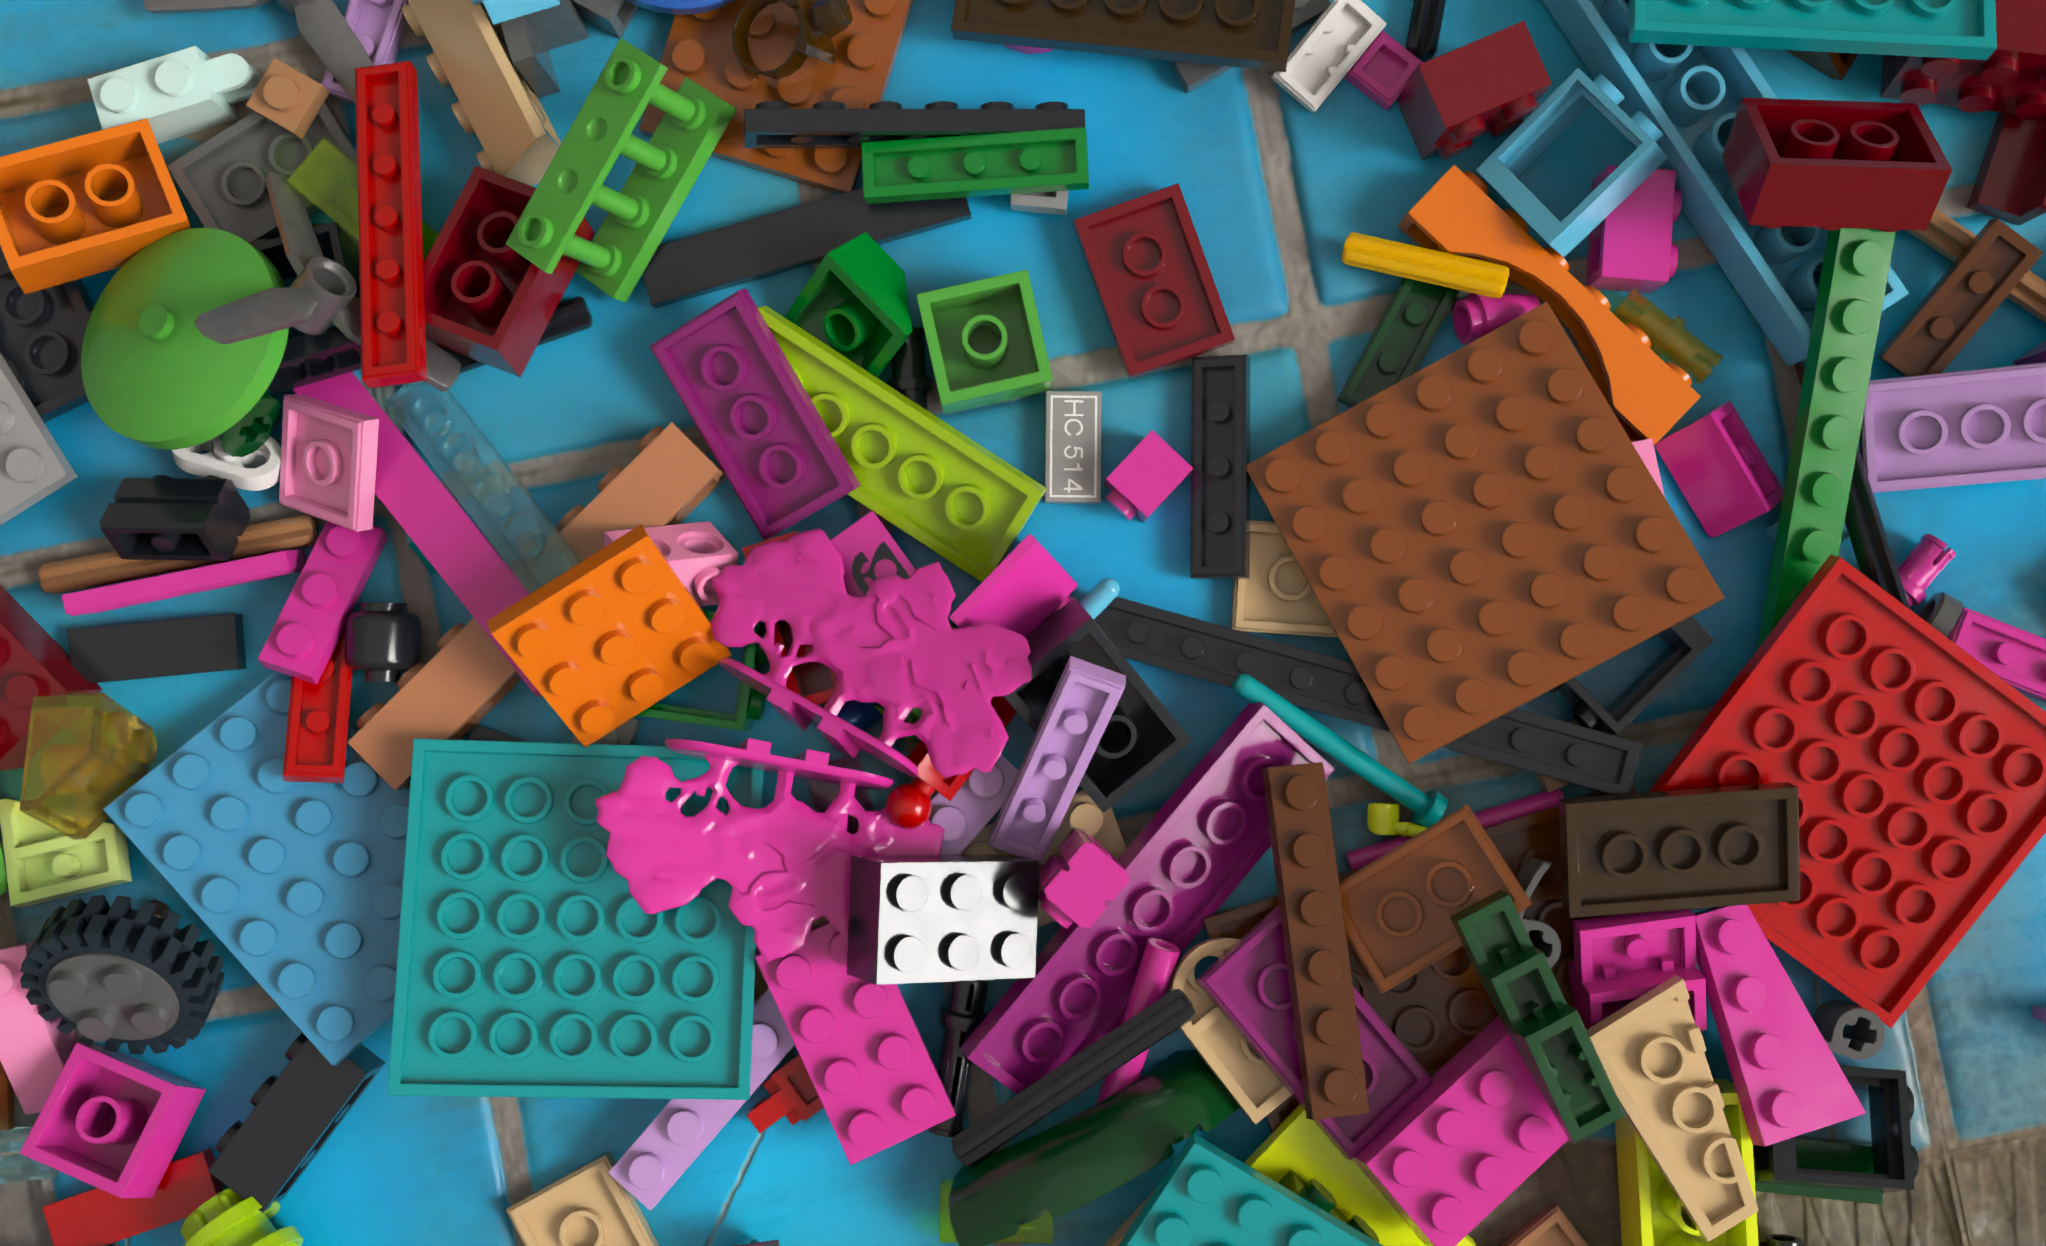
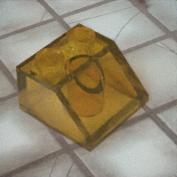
M105 693L33 697L19 810L74 840L86 839L109 818V815L103 809L148 774L149 763L153 762L157 752V742L153 728Z

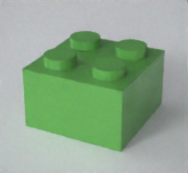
M1028 269L916 294L943 415L1051 391L1053 378Z

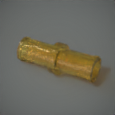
M1636 288L1630 291L1621 305L1613 312L1622 323L1632 324L1643 331L1651 341L1650 349L1657 355L1663 354L1694 378V381L1698 384H1701L1711 374L1712 367H1716L1724 357L1683 327L1686 321L1678 315L1672 319L1642 296Z

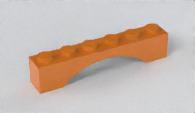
M1453 165L1405 215L1397 227L1419 247L1508 267V282L1522 288L1529 294H1535L1540 303L1548 302L1558 321L1571 336L1584 359L1587 369L1631 442L1652 438L1653 445H1656L1701 397L1691 387L1692 380L1689 375L1678 365L1672 362L1665 363L1650 349L1651 341L1643 331L1632 324L1622 323L1609 310L1611 307L1610 303L1599 290L1589 285L1583 286L1568 272L1570 270L1569 264L1563 256L1552 248H1543L1528 234L1529 228L1518 214L1509 209L1502 210L1487 196L1489 193L1488 189L1479 177L1469 171L1462 172Z

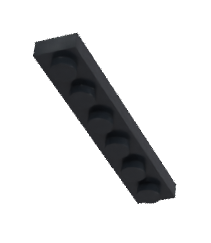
M766 101L756 104L755 109H744L745 148H862L861 143L1085 127V109H1068V104L1055 101L1040 103L1035 106V109H1014L1013 104L1002 101L985 103L980 106V109H958L956 103L947 101L929 103L925 105V109H903L902 104L892 101L872 103L869 105V109H846L844 103L836 101L819 102L814 104L812 109H789L787 103Z

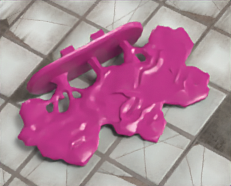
M817 528L794 534L786 541H770L764 545L754 546L743 565L724 566L721 573L711 579L713 588L720 600L717 611L710 621L713 639L726 647L741 648L749 643H759L767 655L770 671L766 674H761L731 658H721L718 664L743 683L767 697L766 700L787 722L803 731H806L809 724L813 722L818 725L817 729L835 749L854 759L861 749L887 765L915 778L918 777V767L907 757L892 748L893 743L898 738L916 735L926 744L934 769L944 778L964 775L973 768L983 773L991 772L1009 738L1001 719L991 705V700L993 696L1009 695L1022 684L1031 681L1033 677L1032 666L1028 660L1031 651L1028 640L1022 634L995 625L989 621L977 626L952 629L948 621V615L951 611V603L956 595L939 561L915 569L909 578L903 579L895 574L872 581L865 596L854 597L846 592L843 580L845 571L842 556L826 533ZM778 620H785L791 627L793 642L787 656L781 655L785 647L778 642L774 645L775 623ZM759 621L765 622L766 634L763 639L754 633V626ZM800 645H812V652L804 657L796 656ZM816 661L831 668L836 674L838 686L823 708L786 687L787 678L794 666ZM846 701L878 702L885 708L883 732L878 738L837 716ZM913 708H921L922 716L919 721L914 724L903 722Z
M751 738L746 739L737 748L701 741L665 739V744L671 751L707 760L710 769L697 778L680 782L674 776L671 767L657 757L641 756L626 766L624 779L619 790L595 800V805L598 809L596 821L610 832L605 856L612 863L615 872L628 880L630 894L645 913L655 914L686 905L699 895L703 887L716 878L725 880L733 888L728 903L730 910L742 925L752 926L755 930V945L767 963L778 957H785L805 946L806 936L810 933L813 922L821 917L828 919L832 926L841 933L845 944L848 945L851 856L940 855L944 836V829L940 825L930 823L929 818L918 828L902 829L891 822L887 815L886 807L880 811H865L854 797L856 787L877 790L889 789L893 785L894 780L872 773L828 765L830 753L806 749L793 758L770 754L772 742ZM742 766L778 773L774 800L765 808L754 809L740 805L731 796L726 787L729 773L733 767ZM796 776L839 784V794L825 813L815 812L804 802L798 801L792 796L793 778ZM669 787L681 788L680 795L672 802L666 800V791ZM710 787L713 790L708 805L701 812L692 817H686L681 813L680 808L695 791L696 795L705 797L706 788ZM720 797H724L728 802L730 810L726 815L716 808ZM848 814L857 818L859 823L858 832L853 835L847 831Z

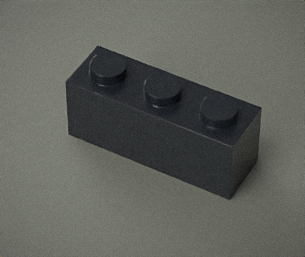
M302 1032L285 1053V1057L290 1062L280 1076H270L252 1096L250 1103L255 1106V1109L244 1123L240 1120L237 1121L221 1137L215 1147L221 1154L208 1172L242 1198L253 1197L262 1206L259 1209L262 1213L269 1209L275 1201L279 1202L284 1199L386 1063L362 1044L337 1066H332Z

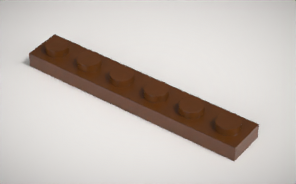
M1323 762L1268 767L1262 769L1306 1119L1320 1120L1370 1113Z

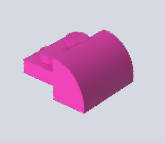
M1691 909L1618 914L1573 921L1574 961L1568 962V971L1574 1005L1586 1030L1674 975L1680 976L1685 981L1690 997L1688 1003L1695 1025L1699 1026L1700 1031L1707 1030L1706 978L1697 968L1696 917Z

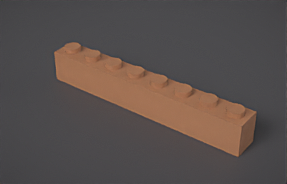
M673 422L665 429L662 426H657L640 441L637 446L640 454L626 468L618 465L602 478L597 485L600 493L586 507L581 504L577 505L560 520L557 528L561 532L547 546L544 547L542 544H538L521 558L517 564V568L520 570L517 576L532 593L603 548L605 531L634 529L641 524L644 528L680 524L727 478L726 475ZM474 618L466 625L459 623L448 630L436 645L440 651L426 665L420 662L410 668L396 684L400 691L385 705L379 702L368 709L356 723L360 730L347 742L395 791L406 788L410 789L414 739L462 740L471 731L473 724H478L523 680Z

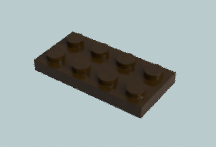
M1789 782L1559 799L1562 910L1569 918L1800 901L1798 786Z

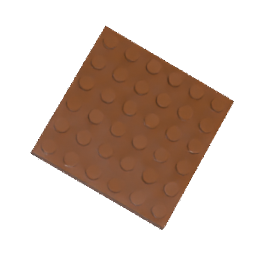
M1547 301L1247 464V472L1408 764L1725 598Z

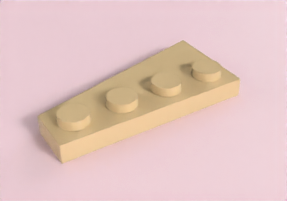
M1674 975L1587 1029V1032L1625 1115L1695 1227L1709 1242L1759 1210L1736 1139L1731 1135L1723 1111L1725 1105L1719 1086L1713 1080L1704 1053L1707 1049L1700 1028L1695 1025L1688 1003L1690 997L1685 981L1680 976Z

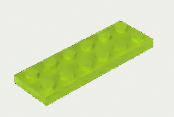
M768 306L758 307L759 312L861 485L847 495L873 510V512L980 582H983L1003 561L1047 488Z

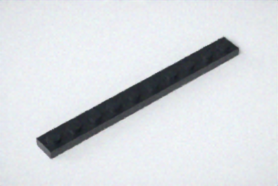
M1116 597L1094 619L1125 659L1232 689V683L1238 674H1249L1296 707L1391 733L1352 662ZM1516 708L1442 748L1605 794L1619 795L1629 794L1642 743Z

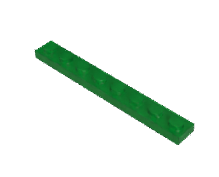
M1840 228L1828 231L1757 650L1830 555H1839L1896 232H1882L1876 229Z

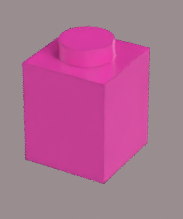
M1151 430L1106 478L1104 486L1110 493L1105 499L1128 521L1136 515L1144 523L1193 470V467L1159 435Z

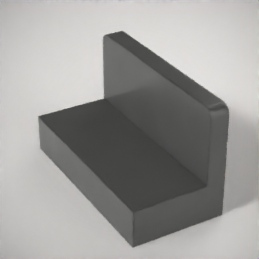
M560 0V5L500 23L512 63L539 98L561 92L548 50L589 37L586 25L570 0Z

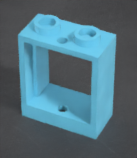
M1579 68L1476 169L1518 214L1563 257L1571 252L1668 158L1656 143L1663 136V133L1641 111H1638L1630 118L1618 106L1625 97L1606 77L1600 74L1592 81ZM1592 105L1636 150L1567 217L1560 221L1518 176Z

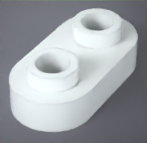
M270 436L259 449L244 457H232L224 452L220 443L214 439L192 447L171 450L175 463L183 471L203 478L213 475L222 479L232 480L235 487L243 490H264L280 481L281 447ZM201 451H209L206 454H198Z

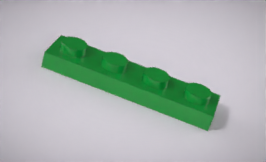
M1086 127L861 143L863 193L867 204L1089 189Z

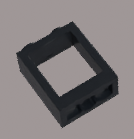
M336 221L327 224H312L324 258L331 259L348 270L357 285L354 297L360 298L359 253L357 246ZM281 237L258 239L249 243L263 252L272 261L283 280L297 277L286 256ZM336 326L328 328L320 335L305 334L288 339L282 361L268 389L275 394L361 369V346L349 340Z
M1692 616L1657 634L1669 648L1607 709L1576 678L1563 683L1549 692L1554 694L1558 690L1573 705L1569 713L1573 719L1577 720L1580 726L1611 735H1618L1714 639Z
M1840 1066L1852 1089L1868 1090L1874 1174L1797 1168L1795 1137L1766 1147L1753 1145L1755 1183L1876 1192L1915 1190L1914 1179L1919 1170V1158L1915 1147L1911 1145L1909 1120L1914 1113V1096L1911 1089L1907 1086L1906 1071Z

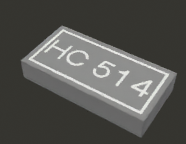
M1046 391L1045 487L1047 490L1045 492V504L1101 503L1102 391Z

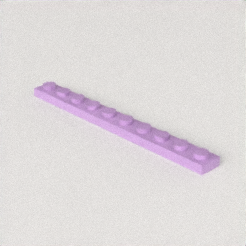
M1000 754L991 772L983 773L975 768L951 801L939 793L932 799L930 823L940 825L944 829L940 855H960L1003 806L1019 769L1002 754ZM769 988L754 1004L750 1096L795 1045ZM672 1099L608 1173L651 1211L747 1100Z

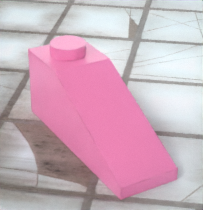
M34 942L0 948V1062L25 1115L41 1112L76 1044L75 1031L73 1030L66 1035L58 1030L57 1027L62 1019L61 1017L49 1021L41 1017L38 1013L43 1004L31 1005L26 998L30 989L21 987L20 979L23 975V972H20L21 965Z

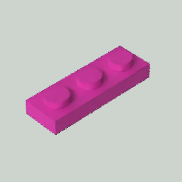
M326 521L258 657V661L263 667L317 685L345 628L346 617L353 612L388 540V536L383 528L373 525L371 530L356 532Z

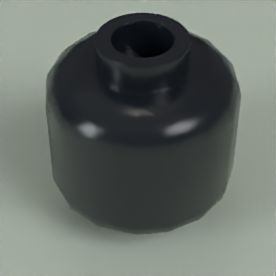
M360 602V611L353 612L346 617L345 663L352 669L365 670V682H398L400 671L409 670L420 663L421 619L417 614L407 612V603Z

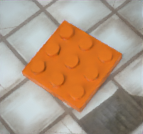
M642 524L487 620L493 637L585 748L714 667L721 658H728L732 655L728 647L713 639L710 620Z

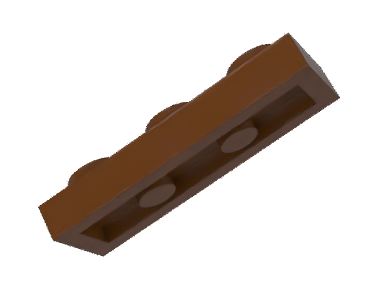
M1990 219L1876 357L1903 377L1942 373L2040 258L2043 252L1999 219Z

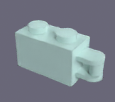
M193 46L87 80L102 130L147 118L157 144L237 120L238 115L234 103L250 99L262 75L256 68L249 65L244 58L237 54L230 53L210 58L197 46Z

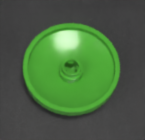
M191 228L168 234L147 245L132 256L112 277L98 298L90 315L83 339L81 353L82 380L87 398L97 416L108 427L122 436L139 444L163 450L182 449L202 444L224 433L238 423L260 400L272 382L282 361L289 328L231 344H221L203 336L194 322L200 314L269 288H285L284 281L272 261L263 252L239 236L215 228Z

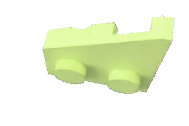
M7 798L0 800V824L10 906L23 908L132 881L126 834L117 825Z

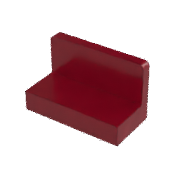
M1998 113L1967 208L2018 226L2046 213V118L2025 120L2018 118L2015 114Z

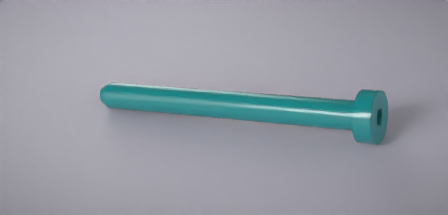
M1240 673L1234 679L1232 687L1236 694L1251 704L1258 703L1259 701L1262 702L1297 735L1412 811L1411 820L1413 823L1429 828L1443 816L1447 808L1448 799L1436 790H1430L1425 794L1249 674Z

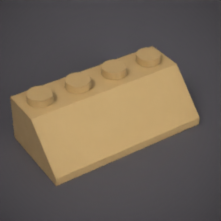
M408 0L409 4L401 7L402 12L418 38L426 35L434 51L426 56L427 61L443 87L451 84L459 100L452 104L451 107L460 125L467 135L476 133L484 149L476 153L481 167L530 186L540 183L559 149L561 141L536 92L512 63L501 24L493 25L483 3L474 5L471 0Z

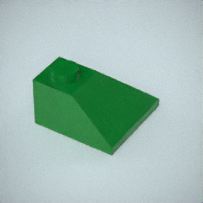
M864 232L825 255L784 317L878 378L912 332L905 272Z

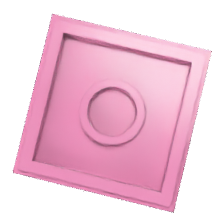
M303 394L284 395L279 504L356 532L373 529L379 419Z

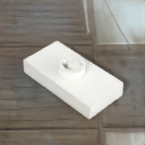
M1332 0L1289 53L1286 72L1275 71L1270 78L1310 113H1313L1387 23L1361 0Z

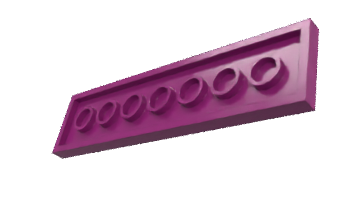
M1260 701L1255 704L1249 702L1120 856L1118 861L1128 872L1127 875L1130 879L1127 885L1113 901L1105 900L1106 910L1090 928H1081L1073 921L1067 929L1062 926L1036 957L1035 978H1018L960 1047L967 1059L1018 1094L1120 1026L1148 939L1157 938L1171 942L1180 948L1181 954L1204 927L1203 919L1215 914L1270 848L1271 838L1262 769L1323 762L1326 780L1335 768Z

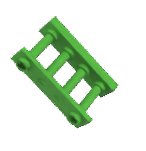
M620 38L505 244L548 274L553 273L562 255L580 261L576 269L578 274L610 297L626 303L737 109L685 77L677 92L661 84L660 82L668 67ZM649 103L665 112L649 142H646L631 133ZM619 154L636 162L621 192L603 185ZM590 205L609 212L592 242L575 235Z

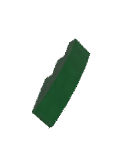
M1499 890L1450 916L1472 965L1505 1029L1568 1139L1572 1143H1576L1626 1116L1578 1011L1567 1004L1543 951L1533 946L1510 894Z

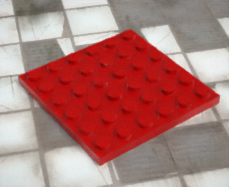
M1830 555L1649 792L1789 782L1798 786L1800 901L1749 904L1748 907L1768 940L1859 1006L1875 1013L1884 1024L1892 1028L2046 833V712L1844 559Z

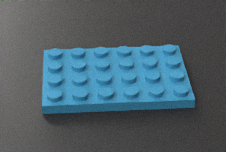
M275 671L103 810L332 1066H337L393 1017L410 790L406 788L395 791L348 743L344 783L285 782L283 780V765L291 676ZM350 724L348 741L357 733Z

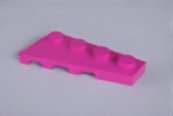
M1748 905L1714 907L1694 913L1696 917L1697 965L1699 971L1706 978V994L1752 1145L1766 1147L1866 1114Z

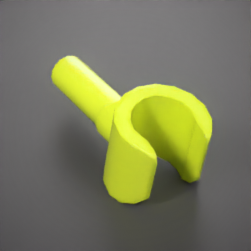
M1375 802L1369 803L1367 806V826L1374 834L1414 837L1427 829V827L1411 822H1400V804Z

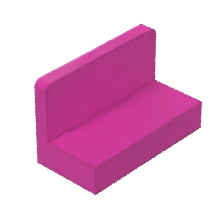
M1730 400L1709 411L1695 422L1661 439L1656 444L1658 453L1705 532L1711 538L1719 536L1768 512L1783 499L1784 490Z

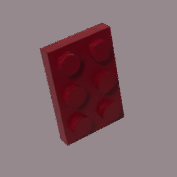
M1179 183L1073 221L1074 230L1129 380L1234 342L1235 338Z

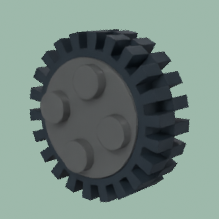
M104 895L91 896L88 904L81 898L70 901L66 908L60 906L53 911L51 917L47 918L21 965L20 972H23L20 982L22 988L30 989L26 998L31 1005L43 1004L38 1013L46 1021L57 1017L62 1018L57 1029L66 1035L77 1028L82 1034L79 1041L91 1046L94 1040H106L104 1050L118 1052L123 1042L128 1044L130 1054L143 1055L147 1045H149L154 1054L166 1052L169 1044L175 1049L185 1046L188 1038L193 1040L199 1035L224 981V973L220 972L223 962L221 956H212L216 947L210 939L196 942L201 930L193 923L181 930L176 927L181 916L171 911L164 902L158 900L143 901L138 911L131 909V897L117 896L110 907Z

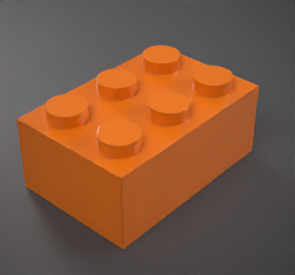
M147 118L0 157V246L10 271L24 294L122 267L132 256L154 241L177 231L191 229Z

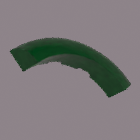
M1196 1050L1176 1051L1133 1083L1083 1112L1037 1135L991 1153L972 1166L966 1167L963 1165L954 1177L949 1195L950 1221L959 1246H985L1016 1235L1019 1225L1035 1220L1048 1211L1053 1217H1059L1118 1188L1170 1158L1174 1154L1172 1145L1190 1137L1198 1129L1201 1132H1209L1240 1107Z

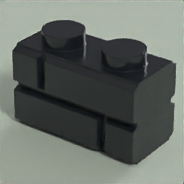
M156 475L153 478H124L113 496L115 503L108 505L99 523L101 531L121 559L229 561L238 544L237 536H242L251 516L250 509L232 480L222 479L213 475L205 476L203 479H182L166 475Z

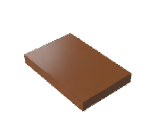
M1468 804L1339 882L1346 938L1381 994L1463 946L1450 916L1499 890L1510 894L1518 913L1532 905L1527 894Z

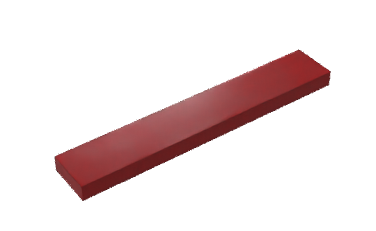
M410 61L355 68L362 381L369 388L427 381L417 70Z

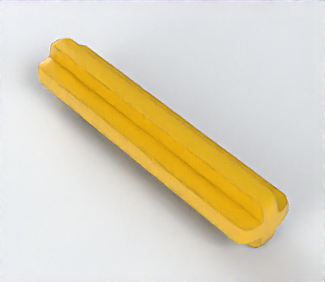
M1356 232L1348 234L1342 250V262L1345 265L1496 299L1501 298L1504 294L1509 277V268L1504 265Z

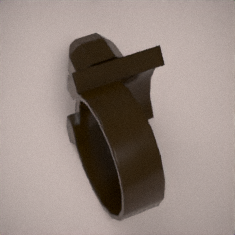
M750 0L743 5L735 18L732 30L733 50L739 62L750 72L773 79L789 77L802 67L808 56L834 66L836 53L831 37L844 31L851 24L853 17L850 6L846 0ZM784 2L794 10L799 20L800 34L797 35L794 50L787 61L774 70L762 72L755 66L749 54L748 34L750 26L757 14L770 4Z

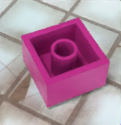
M76 1042L19 1153L119 1198H153L207 1089L122 1052L104 1050L105 1046H91Z

